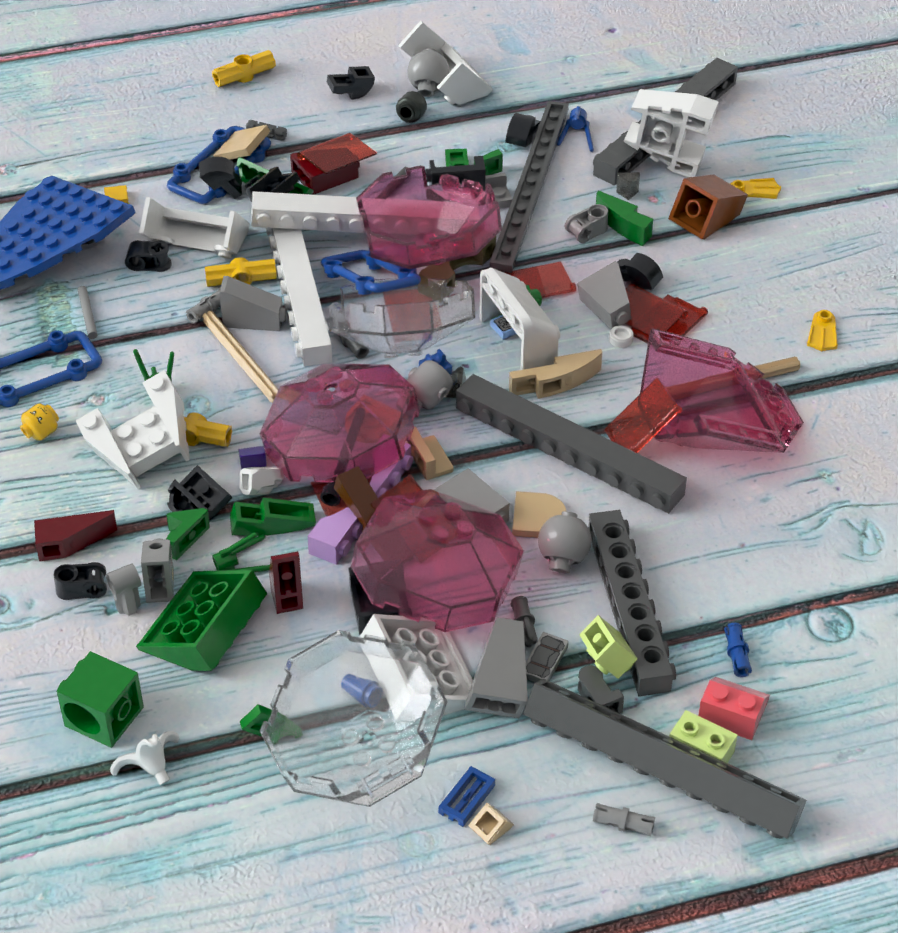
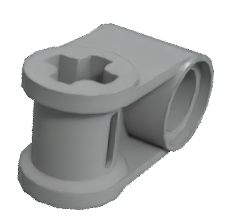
M592 205L577 214L571 215L566 220L564 227L569 233H573L576 236L577 241L585 243L607 231L608 209L604 205Z

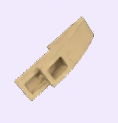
M601 349L558 356L554 357V364L509 372V391L516 395L535 392L539 399L575 388L595 376L601 370L603 352Z

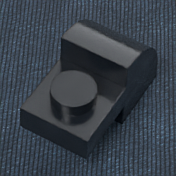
M369 66L349 67L348 74L327 75L326 82L333 94L348 93L351 100L365 96L371 90L375 77Z
M515 113L509 123L505 143L527 147L532 143L533 134L537 132L540 121L531 115Z
M210 157L199 162L200 178L213 190L222 187L234 199L242 195V180L235 173L233 161L224 157Z
M636 253L631 260L621 259L617 261L623 281H630L633 289L653 290L663 278L658 264L645 254Z

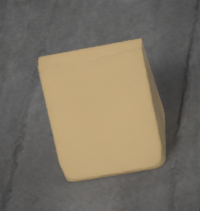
M486 803L468 826L487 844L491 845L509 831L514 824L497 808Z

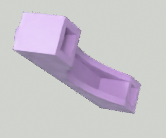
M383 435L372 450L373 475L369 483L382 504L386 502L392 488L398 486L405 470L408 471L413 463L411 445ZM349 507L319 520L307 536L310 555L337 565L340 559L349 553L351 544L356 538H360L363 525Z

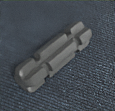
M248 120L246 123V129L267 125L270 132L266 137L274 138L275 136V139L285 140L287 137V129L278 126L276 128V125L263 122L258 124V121Z

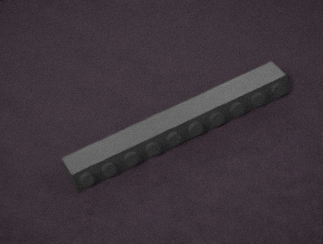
M715 58L689 81L683 83L675 92L698 94L717 100L736 84L738 66ZM626 131L594 157L593 176L615 186L651 154L641 148L636 150L624 142L628 132Z
M472 374L456 390V409L586 472L588 475L594 476L669 514L685 495L687 477L475 374Z
M546 679L540 680L533 685L523 715L531 718V722L541 727L549 726L555 729L556 734L563 738H574L582 742L581 745L586 749L592 751L600 750L606 753L607 757L614 762H625L633 766V770L642 775L651 774L659 778V782L667 787H678L685 790V794L695 800L704 799L712 803V807L720 812H731L740 816L739 819L748 825L755 826L757 824L767 829L766 832L773 837L779 839L789 838L795 832L806 804V799Z

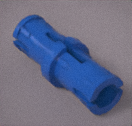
M730 623L727 625L728 627L725 626L724 628L728 641L727 654L732 659L735 676L746 677L749 675L748 673L752 672L748 658L749 646L744 640L741 624Z

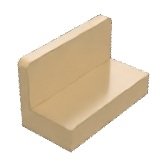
M416 426L406 429V443L411 445V456H413L414 461L426 480L454 471L452 463L434 435L422 438Z

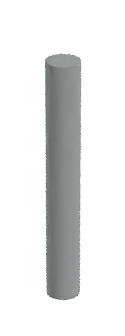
M80 286L77 290L87 334L90 339H95L98 334L87 288Z

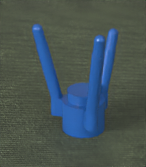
M580 106L571 110L570 118L566 120V125L558 139L557 146L561 145L571 126L574 129L585 128L589 150L593 152L594 148L589 128L590 122L587 121L586 111Z

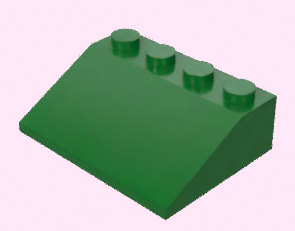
M253 570L193 571L136 647L139 651L191 671H212L217 667L225 652L232 646L240 631L245 628L253 613L260 607L267 592Z

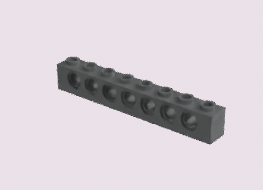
M621 510L589 513L588 528L591 533L592 546L618 631L637 657L630 671L638 697L671 692L672 681L676 680V669L674 663H669V647L667 642H663L661 638V622L655 619V604L653 599L649 600L648 582L647 579H642L641 576L642 564L641 560L635 557L636 546L634 539L629 538L628 520H623Z

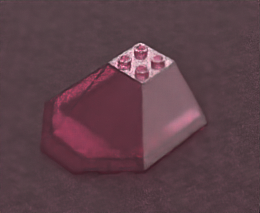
M651 329L638 406L656 440L692 448L784 453L804 422L785 389L777 383L773 386L768 380L762 378L764 373L748 362L745 365L735 358L736 352L731 348Z

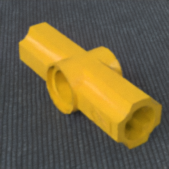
M270 50L253 56L242 54L236 56L234 62L213 69L212 77L218 87L235 81L246 83L252 81L255 74L274 68L276 61Z
M238 257L233 259L230 264L205 267L207 287L221 285L224 276L232 277L249 285L254 281L277 279L275 259L249 262L246 258Z
M195 412L189 413L187 417L184 416L187 430H185L186 441L189 446H195L199 442L224 447L229 446L232 426L207 421L203 415Z

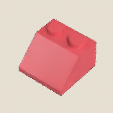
M715 677L709 681L703 694L698 716L738 736L752 740L770 695Z

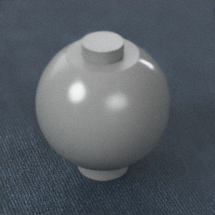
M425 49L415 54L410 60L407 69L409 81L418 89V93L423 97H432L434 92L439 90L437 86L449 74V65L446 59L436 50Z
M563 511L561 515L548 519L540 529L538 546L543 557L550 562L549 569L552 571L570 573L571 565L582 562L590 551L592 543L590 530L581 519L577 518L578 515L576 513Z

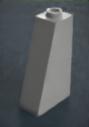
M497 617L488 635L465 702V710L519 719L528 702L524 622Z

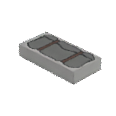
M543 632L526 661L527 680L535 683L543 679L550 681L568 648V640Z

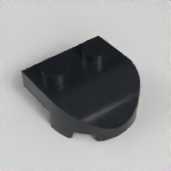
M279 167L269 169V172L263 175L262 178L260 175H256L245 184V191L252 202L253 191L288 193L294 189V185L301 179L297 172L282 174Z
M197 465L180 483L174 479L168 489L170 496L167 505L172 512L205 508L208 510V517L211 520L233 497Z

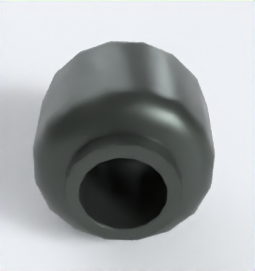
M415 91L404 94L396 104L397 115L401 120L408 123L419 120L427 110L425 98Z

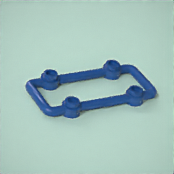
M231 126L226 130H216L212 136L213 142L189 163L175 165L173 177L167 182L168 190L201 204L208 203L214 198L225 196L227 191L222 187L213 190L209 186V191L201 195L177 184L190 181L191 172L199 166V162L207 159L218 148L220 149L235 131L244 130L245 128ZM265 137L245 160L252 163L264 161L265 152L271 146L270 139ZM236 166L235 173L239 175V168Z
M357 250L327 256L321 260L324 273L327 274L328 278H338L341 276L355 283L356 290L361 295L411 287L421 282V277L417 274L416 268L399 266L385 259L383 252ZM366 259L369 269L377 270L384 268L397 274L398 279L374 283V277L360 276L344 268L342 263Z
M55 330L49 334L48 341L0 358V371L1 368L50 350L62 352L67 349L68 343L79 340L92 360L84 363L80 359H73L68 363L67 370L17 389L12 385H4L0 388V405L3 407H13L19 402V398L68 379L81 381L87 377V372L100 367L102 357L84 332L73 331L64 334L62 331Z

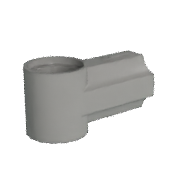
M131 563L106 573V579L114 595L115 606L119 614L123 613L129 616L137 613V609L141 605L138 587L141 586V580L135 566Z

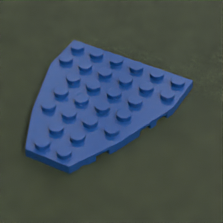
M52 175L44 178L38 186L27 191L25 196L19 199L0 221V290L15 285L14 281L17 277L27 273L28 277L31 278L62 262V255L65 253L75 252L77 254L83 250L81 245L91 239L95 243L103 240L136 213L134 207Z

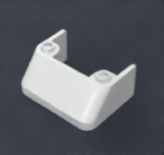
M421 20L398 45L411 57L418 52L430 48L436 50L446 59L449 65V74L437 88L445 94L444 98L452 105L455 103L462 105L486 97L493 91V88L451 45Z
M146 197L139 233L151 241H164L169 245L217 252L220 257L232 258V255L238 254L248 233L250 223L235 211L230 210L228 218L163 207L151 197Z
M494 268L482 270L480 272L479 315L481 323L503 314L522 340L520 370L554 364V357H558V340L561 337L558 326L551 322L528 292L523 281Z

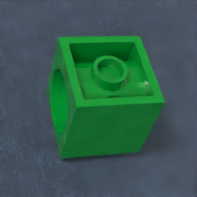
M92 651L76 664L74 671L66 680L60 683L56 691L64 726L110 748L115 745L144 708L138 672Z

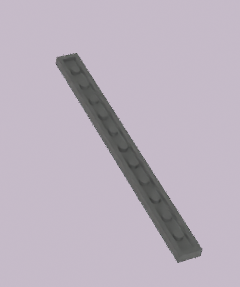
M547 102L493 251L489 268H494L501 272H513L569 110V104Z

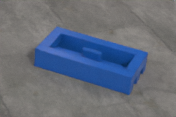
M470 766L439 805L438 813L442 816L447 814L448 819L451 821L456 819L458 825L464 827L495 787V779ZM474 777H476L477 780H476V781L473 783V785L466 791V793L463 795L462 799H461V800L459 801V803L455 806V808H454V809L451 808V806L453 805V803H454V802L456 801V799L460 796V794L464 791V789H465V788L467 787V785L471 782V780H472ZM485 782V784L483 785V787H482V788L480 789V791L476 794V796H475V797L473 798V800L469 803V805L465 808V810H464L462 813H460V812L464 809V807L467 805V803L471 800V798L474 796V794L478 791V789L482 786V784Z

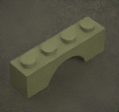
M472 226L457 241L450 244L440 256H437L431 264L420 271L421 282L419 283V292L442 303L455 291L454 270L464 265L483 266L492 257L496 246V236L476 226Z

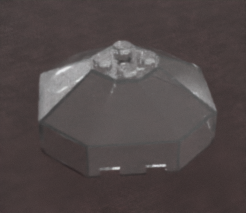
M398 278L375 279L374 283L388 282ZM429 278L428 285L419 283L411 287L367 295L359 294L358 290H354V285L340 287L341 303L334 302L330 305L329 318L324 319L329 331L373 351L384 353V358H396L398 354L408 353L409 356H419L423 354L422 350L429 348L475 319L474 289L464 280L455 281V287L447 286V279Z
M338 630L288 659L284 669L287 675L283 685L277 686L270 704L273 709L268 722H263L260 733L283 778L293 792L370 807L422 776L448 701L413 642L402 640V643L398 644L389 642L385 637L365 634L364 638L352 636L348 631ZM367 733L370 736L375 735L372 738L373 743L371 745H367V743L361 744L364 741L363 736Z

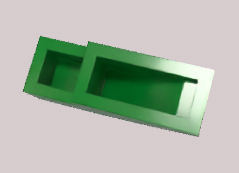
M601 191L596 193V204L604 205L608 209V226L630 241L644 246L652 237L653 218L638 213L637 205Z
M263 498L261 504L234 502L230 513L231 534L238 536H249L254 532L257 533V536L262 534L265 536L284 534L310 528L316 524L313 503L272 498Z

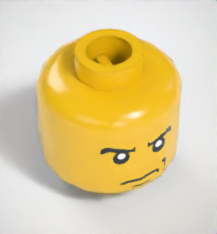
M38 403L21 415L22 425L20 429L27 438L32 437L35 440L41 441L57 430L59 417L50 405Z

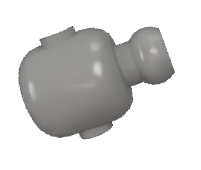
M424 361L418 368L415 367L409 372L408 379L404 385L408 395L397 402V410L406 418L413 419L417 416L420 407L433 409L453 387L452 377L435 361Z

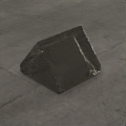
M640 172L617 173L616 193L628 201L639 192Z
M461 366L450 374L453 379V387L444 397L456 398V390L466 381L464 368Z

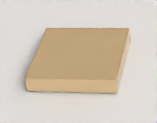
M267 125L235 131L213 156L224 157L229 160L250 156L269 134L270 129Z

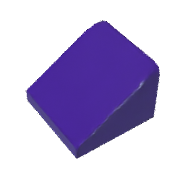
M264 446L238 449L241 470L249 467L267 466Z

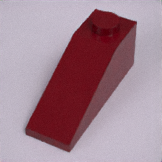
M299 552L271 556L269 568L270 589L277 614L304 609Z

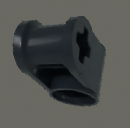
M136 240L131 242L125 258L126 267L132 271L164 272L172 266L171 259L167 254L169 251L168 244L164 241Z
M101 563L64 564L54 570L55 590L60 599L100 598L107 592V586L104 583L106 567Z

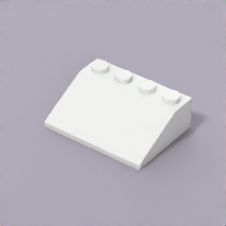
M373 614L360 635V639L397 720L423 722L464 710L473 679L443 619Z

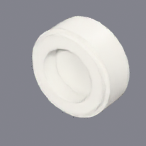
M615 326L610 330L609 342L618 348L628 347L633 342V331L627 326Z

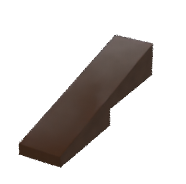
M357 466L337 475L334 485L335 491L363 525L362 534L384 562L402 560L403 565L413 561L414 556L360 467Z

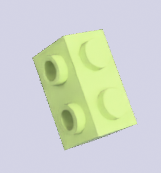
M599 615L579 634L587 647L586 651L596 661V667L605 675L610 672L619 679L632 668L633 663L637 660L622 634Z
M685 710L669 735L671 738L728 763L735 752L738 736Z

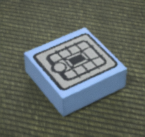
M503 315L490 320V326L503 340L517 334Z

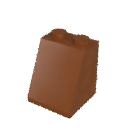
M714 174L684 178L668 219L697 237L706 239L741 214L748 194Z

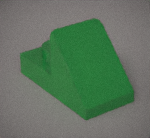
M199 508L167 513L170 533L166 539L171 542L172 558L178 560L210 528L207 509Z

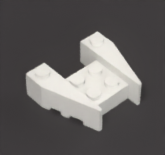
M640 89L631 110L642 113L641 123L632 122L624 142L636 150L641 148L651 154L650 158L652 160L664 162L668 165L667 169L688 178L696 177L706 146L685 140L686 131L689 129L707 135L715 117L719 101L698 94Z
M165 370L142 382L154 406L115 429H111L98 408L75 420L84 439L93 451L113 469L121 473L137 489L141 488L137 479L138 476L176 454L181 453L186 462L190 460L189 447L186 441L185 430H187L184 420V403Z

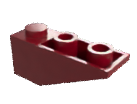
M114 510L34 520L35 544L39 561L67 558L117 531Z

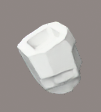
M277 467L243 468L240 471V489L245 495L269 494L273 488L278 487V484L282 483L284 479L283 470Z

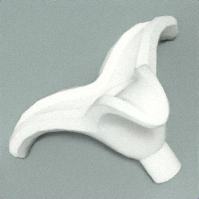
M167 731L160 737L152 734L150 739L141 740L137 745L136 752L119 756L113 762L110 768L111 774L117 776L121 767L134 764L140 766L149 774L155 775L160 785L166 783L170 778L165 771L164 746L168 742L178 743L179 735L176 732Z

